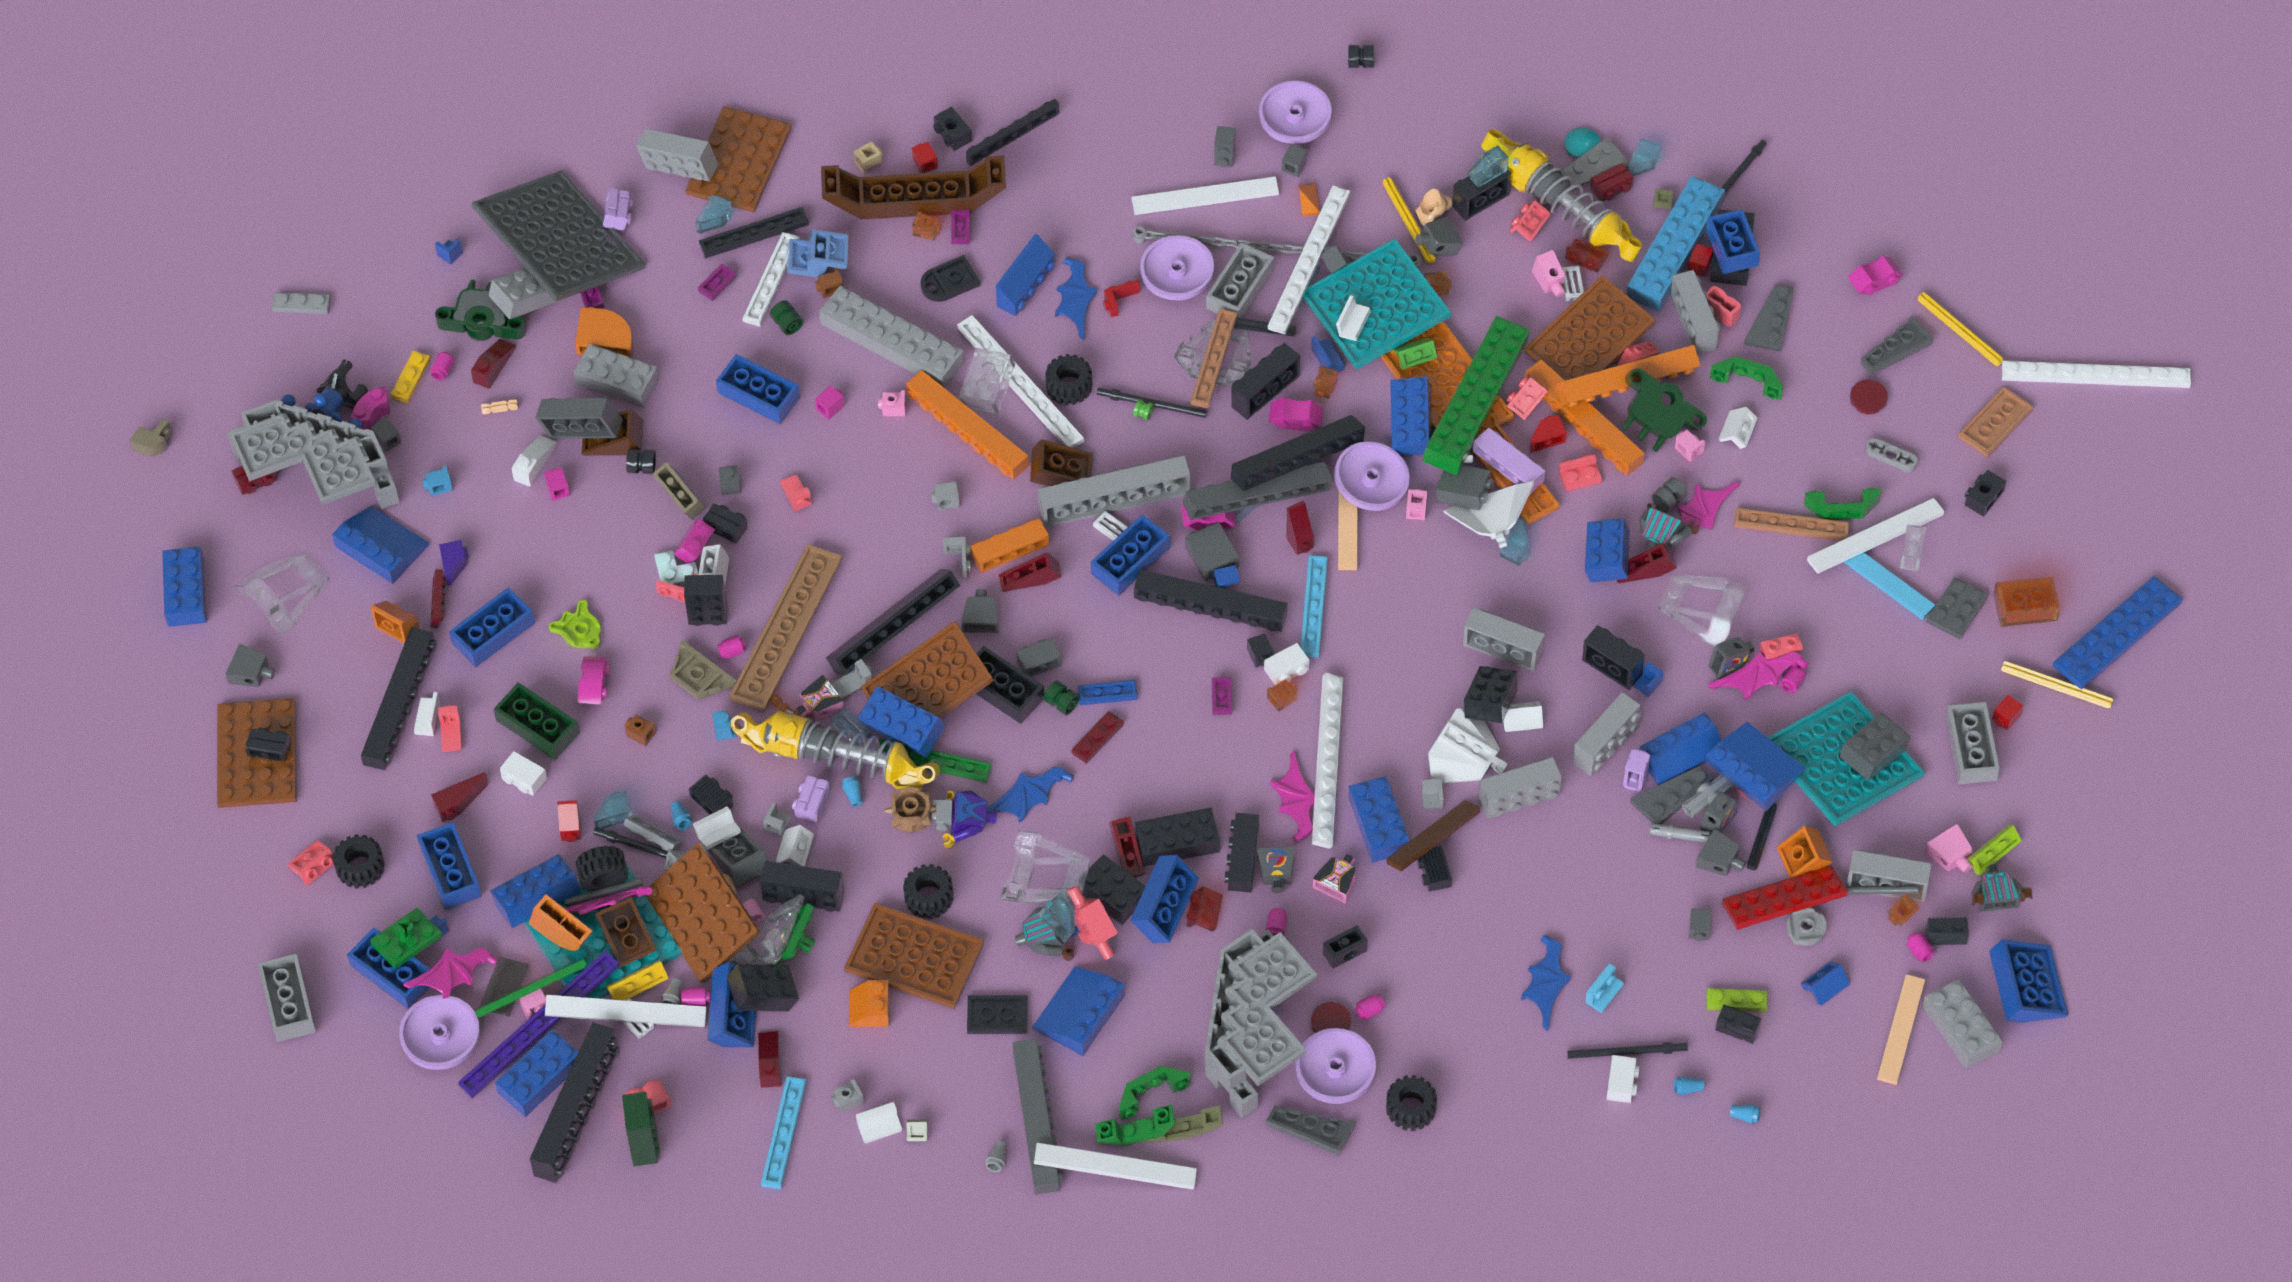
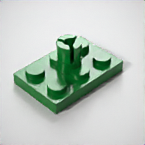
M807 903L791 913L769 960L770 964L778 965L782 962L784 963L790 957L793 958L798 948L807 954L812 950L810 946H814L815 939L805 935L804 928L813 917L811 914L814 909L813 906Z
M416 907L372 938L370 943L394 969H397L440 939L442 932Z

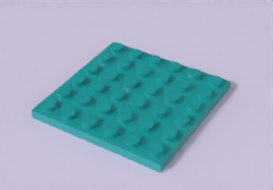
M1395 238L1309 286L1303 295L1304 301L1356 370L1452 316L1451 311ZM1350 295L1355 297L1356 304L1369 307L1371 311L1357 341L1339 337L1336 325Z
M1852 691L1768 737L1805 767L1806 770L1795 780V783L1835 827L1918 781L1925 775L1922 768L1906 751L1869 781L1839 757L1844 743L1875 718Z
M627 865L629 875L625 882L636 879ZM580 886L582 892L574 896H578L592 891H587L586 889H583ZM645 895L632 897L656 951L623 967H619L585 998L602 999L610 995L606 986L658 960L662 962V965H665L682 955V950ZM566 901L559 903L563 908L570 907L566 905ZM611 905L599 907L579 915V912L571 913L592 930V934L576 951L564 949L547 939L529 924L530 919L524 922L554 970L560 969L580 958L584 959L586 967L561 978L564 986H567L605 951L616 960L594 915Z

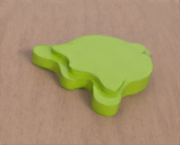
M580 600L577 603L575 613L565 611L559 621L549 623V631L561 635L572 647L596 649L600 646V623L589 612L586 600Z

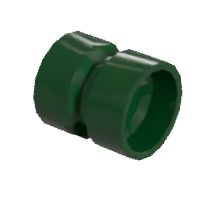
M787 300L778 302L769 313L770 317L779 325V328L785 335L796 333L804 323V319Z
M1056 680L1048 687L1043 699L1052 707L1056 706L1058 711L1067 716L1076 708L1080 695L1072 689L1067 690L1066 685Z

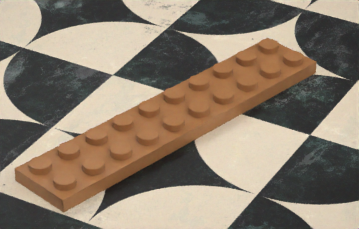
M807 544L729 695L731 701L762 712L766 711L842 562L841 555Z

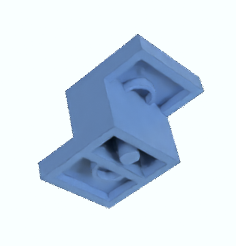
M812 229L808 241L790 239L788 242L787 273L818 278V276L825 274L827 267L846 269L849 235Z

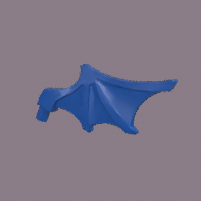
M1066 257L1064 264L1070 266L1072 274L1066 283L1057 287V292H1061L1062 300L1059 307L1055 310V317L1061 314L1073 320L1078 328L1079 337L1084 340L1085 316L1091 300L1097 294V288H1091L1086 284L1084 280L1085 264L1077 259L1073 260Z
M1053 767L1038 777H1028L1021 773L1013 787L1003 797L988 806L987 811L1009 812L1019 818L1018 821L1021 822L1025 819L1028 811L1036 804L1044 803L1047 805L1049 790L1056 781L1061 782L1064 779L1072 782L1074 775L1060 767Z
M1544 935L1541 938V942L1547 945L1546 951L1548 952L1541 962L1528 968V972L1532 974V980L1527 990L1522 993L1521 1000L1530 999L1539 1007L1543 1017L1542 1026L1548 1031L1554 1002L1562 988L1571 980V976L1565 974L1560 969L1559 959L1562 946L1555 939L1552 940L1547 935Z

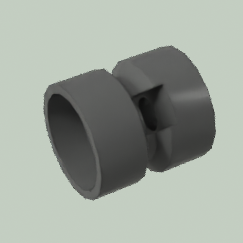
M1671 477L1663 484V487H1659L1653 492L1651 497L1654 504L1658 505L1661 511L1669 512L1676 506V503H1679L1687 496V490L1678 479Z

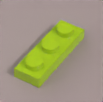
M2007 825L1968 858L1977 875L1983 874L1987 866L1995 864L2022 841L2014 825Z
M1707 988L1706 1010H1721L1723 1005H1727L1741 1011L1766 1012L1767 991Z

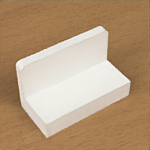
M1351 295L1336 325L1339 337L1357 341L1371 311L1369 307L1356 304L1355 297Z
M1747 407L1731 410L1719 440L1721 442L1732 440L1740 449L1745 448L1757 417Z
M438 692L433 693V698H420L414 728L416 735L434 736L438 718V707H440Z
M1539 701L1511 704L1504 718L1505 732L1543 728L1542 706Z
M728 807L693 823L697 837L706 849H710L741 833Z
M801 825L786 829L776 862H789L792 865L805 867L814 834Z
M894 1102L856 1114L857 1125L864 1143H869L902 1131Z

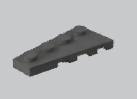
M1607 138L1563 168L1562 175L1570 176L1573 179V185H1583L1590 182L1592 177L1621 163L1627 169L1630 168L1631 164L1613 142Z
M1775 284L1747 334L1744 345L1781 351L1794 287Z
M1911 316L1904 326H1899L1892 336H1887L1880 346H1875L1862 357L1861 365L1873 375L1932 345L1933 338Z
M1698 766L1631 798L1630 803L1650 822L1662 825L1682 808V804L1696 794L1702 784L1705 782L1710 783L1714 778L1701 766Z
M1274 1106L1266 1120V1125L1339 1156L1355 1128L1356 1121L1349 1120V1122L1339 1121V1118L1335 1117L1328 1119L1319 1117V1114L1315 1113L1308 1115L1301 1113L1299 1110Z

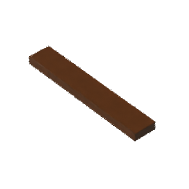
M1464 800L1386 858L1387 864L1402 872L1478 815L1480 807Z

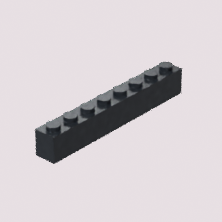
M1349 415L1233 463L1230 479L1243 491H1246L1345 450L1351 445L1363 442L1365 426L1353 415Z
M946 569L937 571L828 655L826 659L834 672L846 675L855 668V662L860 659L864 661L960 587L952 571Z
M1141 569L1134 586V598L1142 602L1149 601L1160 606L1166 605L1178 610L1206 614L1217 619H1227L1234 623L1241 622L1252 627L1267 628L1270 631L1282 632L1287 616L1288 603Z
M411 627L361 753L364 766L385 770L387 764L391 763L392 751L394 747L398 746L399 733L404 730L406 715H409L411 712L412 700L416 699L418 694L417 687L424 679V669L429 666L430 654L436 648L437 641L434 638L433 632Z

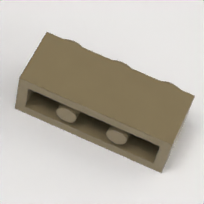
M665 462L652 474L690 519L693 520L706 508L669 463Z

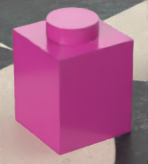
M831 385L815 398L816 410L827 419L832 418L845 406L843 393Z
M562 468L551 469L544 473L545 482L552 501L570 496L569 487Z

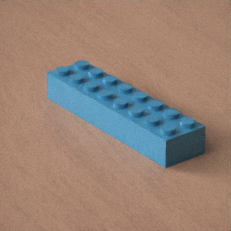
M1691 176L1627 286V296L1653 310L1661 311L1671 293L1672 276L1683 273L1689 263L1695 245L1700 244L1706 233L1707 217L1715 216L1718 213V209L1722 206L1725 189Z

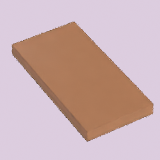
M2003 386L1958 433V438L1988 458L2033 411L2034 406Z

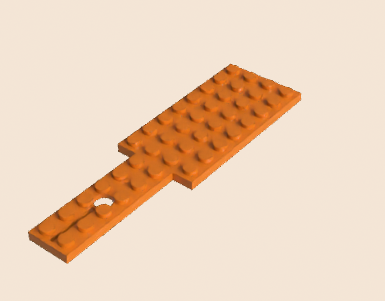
M1444 321L1404 343L1407 344L1427 337L1433 340L1438 358L1401 369L1398 355L1393 350L1380 357L1396 379L1428 377L1431 385L1432 428L1434 430L1438 426L1472 362V358ZM1500 396L1478 437L1490 428L1498 432L1504 440L1514 445L1501 427L1514 420V414ZM1474 453L1483 467L1491 471V477L1500 489L1516 485ZM1542 483L1528 496L1520 516L1529 525L1558 510L1560 505L1544 483Z

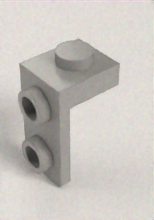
M950 536L943 538L944 554L962 553L963 578H967V572H971L970 560H967L966 556L970 555V544H966V537Z
M860 659L855 662L854 671L830 684L843 699L860 690L862 685L871 680L873 672L871 667Z

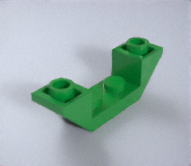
M1737 356L1716 363L1711 367L1710 379L1716 382L1727 384L1733 372L1758 382H1765L1763 395L1771 399H1782L1783 386L1772 367Z
M1862 489L1861 502L1859 503L1834 502L1826 504L1824 491L1805 492L1804 506L1822 519H1863L1880 502L1881 489Z
M1160 1066L1127 1083L1119 1106L1120 1120L1131 1118L1139 1111L1138 1101L1135 1096H1142L1147 1090L1161 1086L1164 1081H1166L1173 1093L1187 1089L1191 1084L1190 1073Z
M1173 1105L1153 1109V1117L1121 1125L1115 1119L1095 1123L1097 1141L1102 1144L1126 1146L1162 1137L1175 1125Z

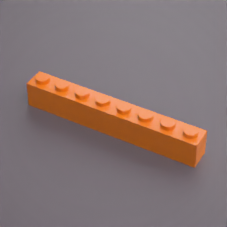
M1695 345L1562 381L1555 384L1561 406L1568 404L1570 408L1579 405V401L1585 400V403L1594 401L1596 396L1599 395L1605 398L1612 396V392L1617 390L1619 394L1629 391V386L1625 382V376L1636 368L1642 369L1659 382H1662V378L1673 379L1679 377L1678 373L1684 372V375L1694 373L1695 368L1701 365ZM1633 373V374H1632V379H1633V381H1634V382H1638V381H1639L1638 375L1635 374V373Z
M1542 359L1525 371L1526 378L1531 375L1533 379L1548 390L1541 400L1546 401L1555 413L1558 412L1564 421L1569 425L1571 424L1580 436H1584L1592 447L1597 448L1605 459L1615 464L1617 470L1628 476L1644 463L1645 453L1589 402L1585 403V400L1579 401V405L1570 408L1568 404L1561 406L1555 384L1565 380Z
M923 370L906 383V394L911 400L918 402L923 410L929 411L938 422L944 423L950 432H955L964 443L970 444L978 454L985 456L988 462L996 465L1005 476H1009L1014 480L1029 466V456Z

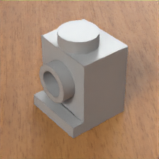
M933 800V806H936V810L932 812V822H936V830L938 831L951 830L952 800Z
M855 1079L833 1090L831 1100L835 1108L839 1107L842 1113L864 1104L863 1094Z

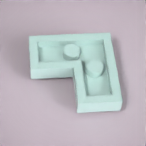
M673 550L654 555L660 581L682 586L684 585L685 575L698 574L695 562L677 566Z

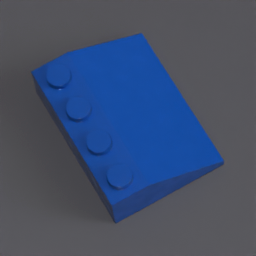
M372 506L344 521L332 534L336 548L392 584L429 546L427 541Z
M1748 721L1718 742L1706 755L1708 765L1765 811L1806 770L1805 767Z
M2002 939L1989 950L2006 1021L2023 1023L2068 1016L2050 945Z
M1074 966L1032 1026V1029L1084 1056L1125 997V984L1108 975Z

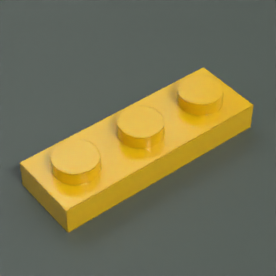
M416 351L412 352L390 394L392 399L409 403L431 361L429 355Z
M658 960L606 987L612 1000L625 1001L669 978L662 962Z

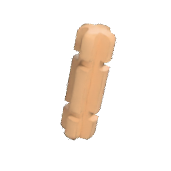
M510 399L509 402L503 400L491 402V404H481L483 414H490L492 411L497 413L508 411V409H518L517 399Z

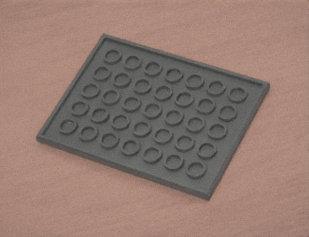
M562 170L472 202L471 207L555 301L645 269L646 264L617 231L614 228L603 226L604 217Z

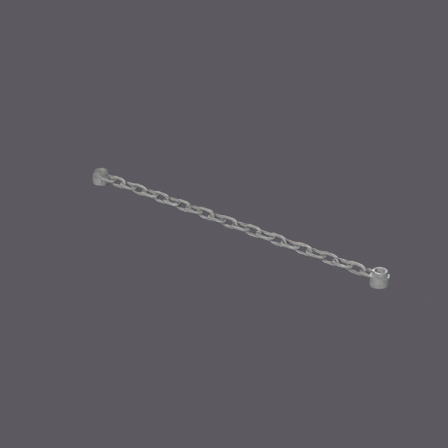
M1141 226L1136 227L1132 232V239L1136 243H1143L1146 239H1161L1168 237V235H1180L1198 238L1197 240L1202 244H1211L1213 246L1238 248V242H1242L1261 251L1272 250L1291 254H1301L1302 251H1297V249H1304V247L1289 244L1280 245L1240 239L1231 240L1220 237L1210 238L1199 235L1154 232L1146 230ZM1215 240H1221V244L1214 242ZM1261 244L1268 245V248H1261ZM1285 247H1292L1291 251L1285 250ZM1342 251L1344 254H1350V256L1345 255V257L1352 260L1359 259L1355 257V254L1362 256L1368 254L1358 251ZM1411 254L1409 256L1410 259L1415 261L1413 263L1419 269L1421 266L1420 257L1416 254Z

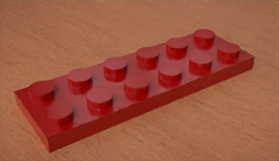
M1831 865L1722 899V905L1736 929L1739 930L1847 896V889Z

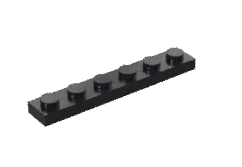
M1053 99L1045 102L1038 109L1030 111L1026 116L1015 120L1006 128L1000 129L997 133L986 137L977 145L971 146L966 151V162L970 166L986 158V156L993 154L1059 114L1058 101Z
M803 207L701 239L699 240V245L704 257L709 258L780 235L782 232L786 233L809 225V220Z

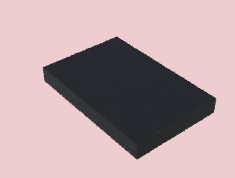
M968 995L967 1034H1027V995Z

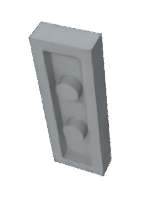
M275 292L272 309L273 312L328 314L330 295Z
M636 815L630 816L624 821L623 825L629 828V831L644 836L649 842L659 844L665 851H675L682 846V840Z

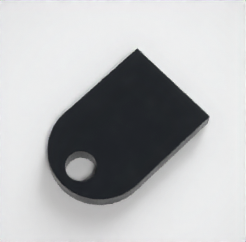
M964 255L929 269L921 278V291L923 295L929 300L936 302L946 301L980 286V280ZM930 285L936 287L934 290L926 289Z

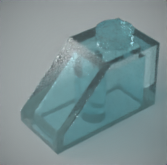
M1640 139L1628 165V171L1633 177L1654 170L1656 164H1660L1663 153H1661L1662 145Z
M1497 145L1481 155L1467 173V176L1477 187H1480L1508 170L1509 157Z
M711 195L695 222L697 233L701 234L725 226L734 214L732 202Z
M1521 519L1518 520L1510 534L1506 537L1507 546L1500 548V557L1518 566L1521 565L1523 560L1527 561L1531 553L1529 551L1530 541L1524 522Z
M625 791L615 792L606 796L593 817L594 827L604 829L624 823L626 818L632 816V810Z
M1059 893L1045 904L1038 915L1066 943L1075 932L1074 907Z

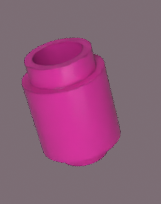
M443 352L437 354L430 369V374L433 378L442 381L448 376L455 362L450 353Z
M738 635L717 644L722 659L726 657L729 659L743 654V649L747 648L743 637L739 638Z
M1799 665L1796 668L1791 666L1779 681L1781 688L1788 693L1796 692L1806 678V670Z
M1273 908L1268 914L1265 931L1269 930L1273 936L1281 932L1284 936L1288 919L1286 911L1281 908Z
M1915 932L1908 937L1906 945L1917 960L1923 963L1934 956V948L1923 933Z
M705 986L686 987L685 990H681L682 1005L707 1006V1002H710V990H706Z
M1372 994L1356 1003L1355 1012L1360 1019L1363 1018L1366 1021L1381 1013L1382 1009L1386 1008V1005L1380 994Z

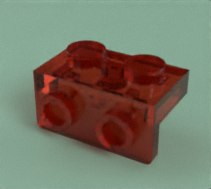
M1576 238L1571 246H1567L1565 259L1595 272L1600 271L1608 258V252Z
M1204 886L1194 891L1190 897L1191 905L1186 915L1188 919L1186 926L1192 927L1196 924L1209 931L1216 930L1223 895Z

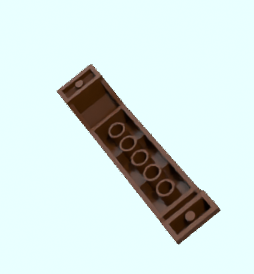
M986 156V160L968 171L858 177L839 168V165L821 166L822 199L859 219L951 214L952 210H970V213H972L1006 189L1004 156Z

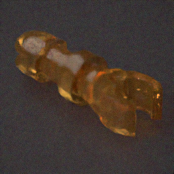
M774 695V697H771V703L778 707L779 711L786 712V710L793 712V715L800 716L797 711L790 709V705L784 703L780 696Z

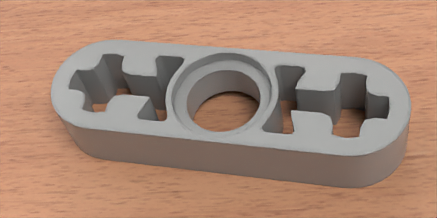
M1871 438L1866 442L1865 452L1868 456L1905 472H1912L1916 469L1917 457L1914 454L1877 438ZM1893 452L1896 454V457L1888 458L1886 454Z

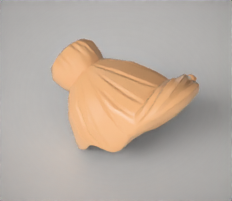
M1435 188L1429 190L1419 204V207L1415 210L1421 225L1424 227L1426 223L1435 221V219L1440 217L1445 210H1450L1453 200L1450 196L1443 195V193Z

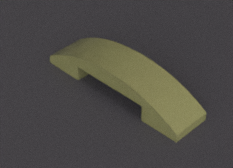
M1219 1105L1201 1109L1200 1114L1175 1119V1125L1162 1137L1146 1140V1142L1176 1141L1211 1132L1223 1126L1222 1108Z

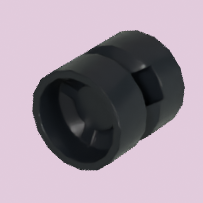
M1374 44L1363 45L1362 47L1359 45H1348V68H1359L1360 65L1363 68H1374Z
M628 449L626 459L627 473L638 474L639 471H642L643 474H653L655 472V450L640 452L639 449Z

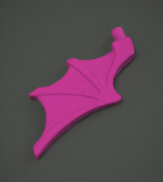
M1732 482L1727 488L1718 491L1704 490L1700 488L1698 483L1692 500L1684 506L1682 504L1678 506L1681 516L1680 520L1686 523V526H1688L1690 520H1693V527L1699 524V527L1712 529L1719 507L1739 486V482Z
M1793 651L1781 657L1768 660L1762 653H1758L1745 667L1729 676L1709 683L1708 687L1711 689L1720 687L1737 688L1744 693V699L1746 700L1762 686L1773 684L1776 687L1780 675L1789 666L1796 668L1799 665L1806 669L1809 666V662Z
M1293 751L1289 756L1290 767L1287 774L1276 782L1271 779L1270 783L1272 788L1281 796L1282 806L1278 810L1293 817L1299 825L1297 828L1298 833L1293 836V840L1299 842L1303 838L1306 839L1313 831L1309 813L1312 806H1314L1315 794L1304 781L1299 770L1295 751Z
M646 885L564 909L569 913L579 912V915L599 907L612 906L626 898L651 895L652 889Z
M481 947L466 955L454 954L447 948L433 968L421 976L404 983L403 986L407 988L419 985L433 987L443 994L444 1000L450 996L451 991L457 985L462 983L472 984L473 971L479 963L484 964L487 961L495 965L498 959L491 955L490 951Z

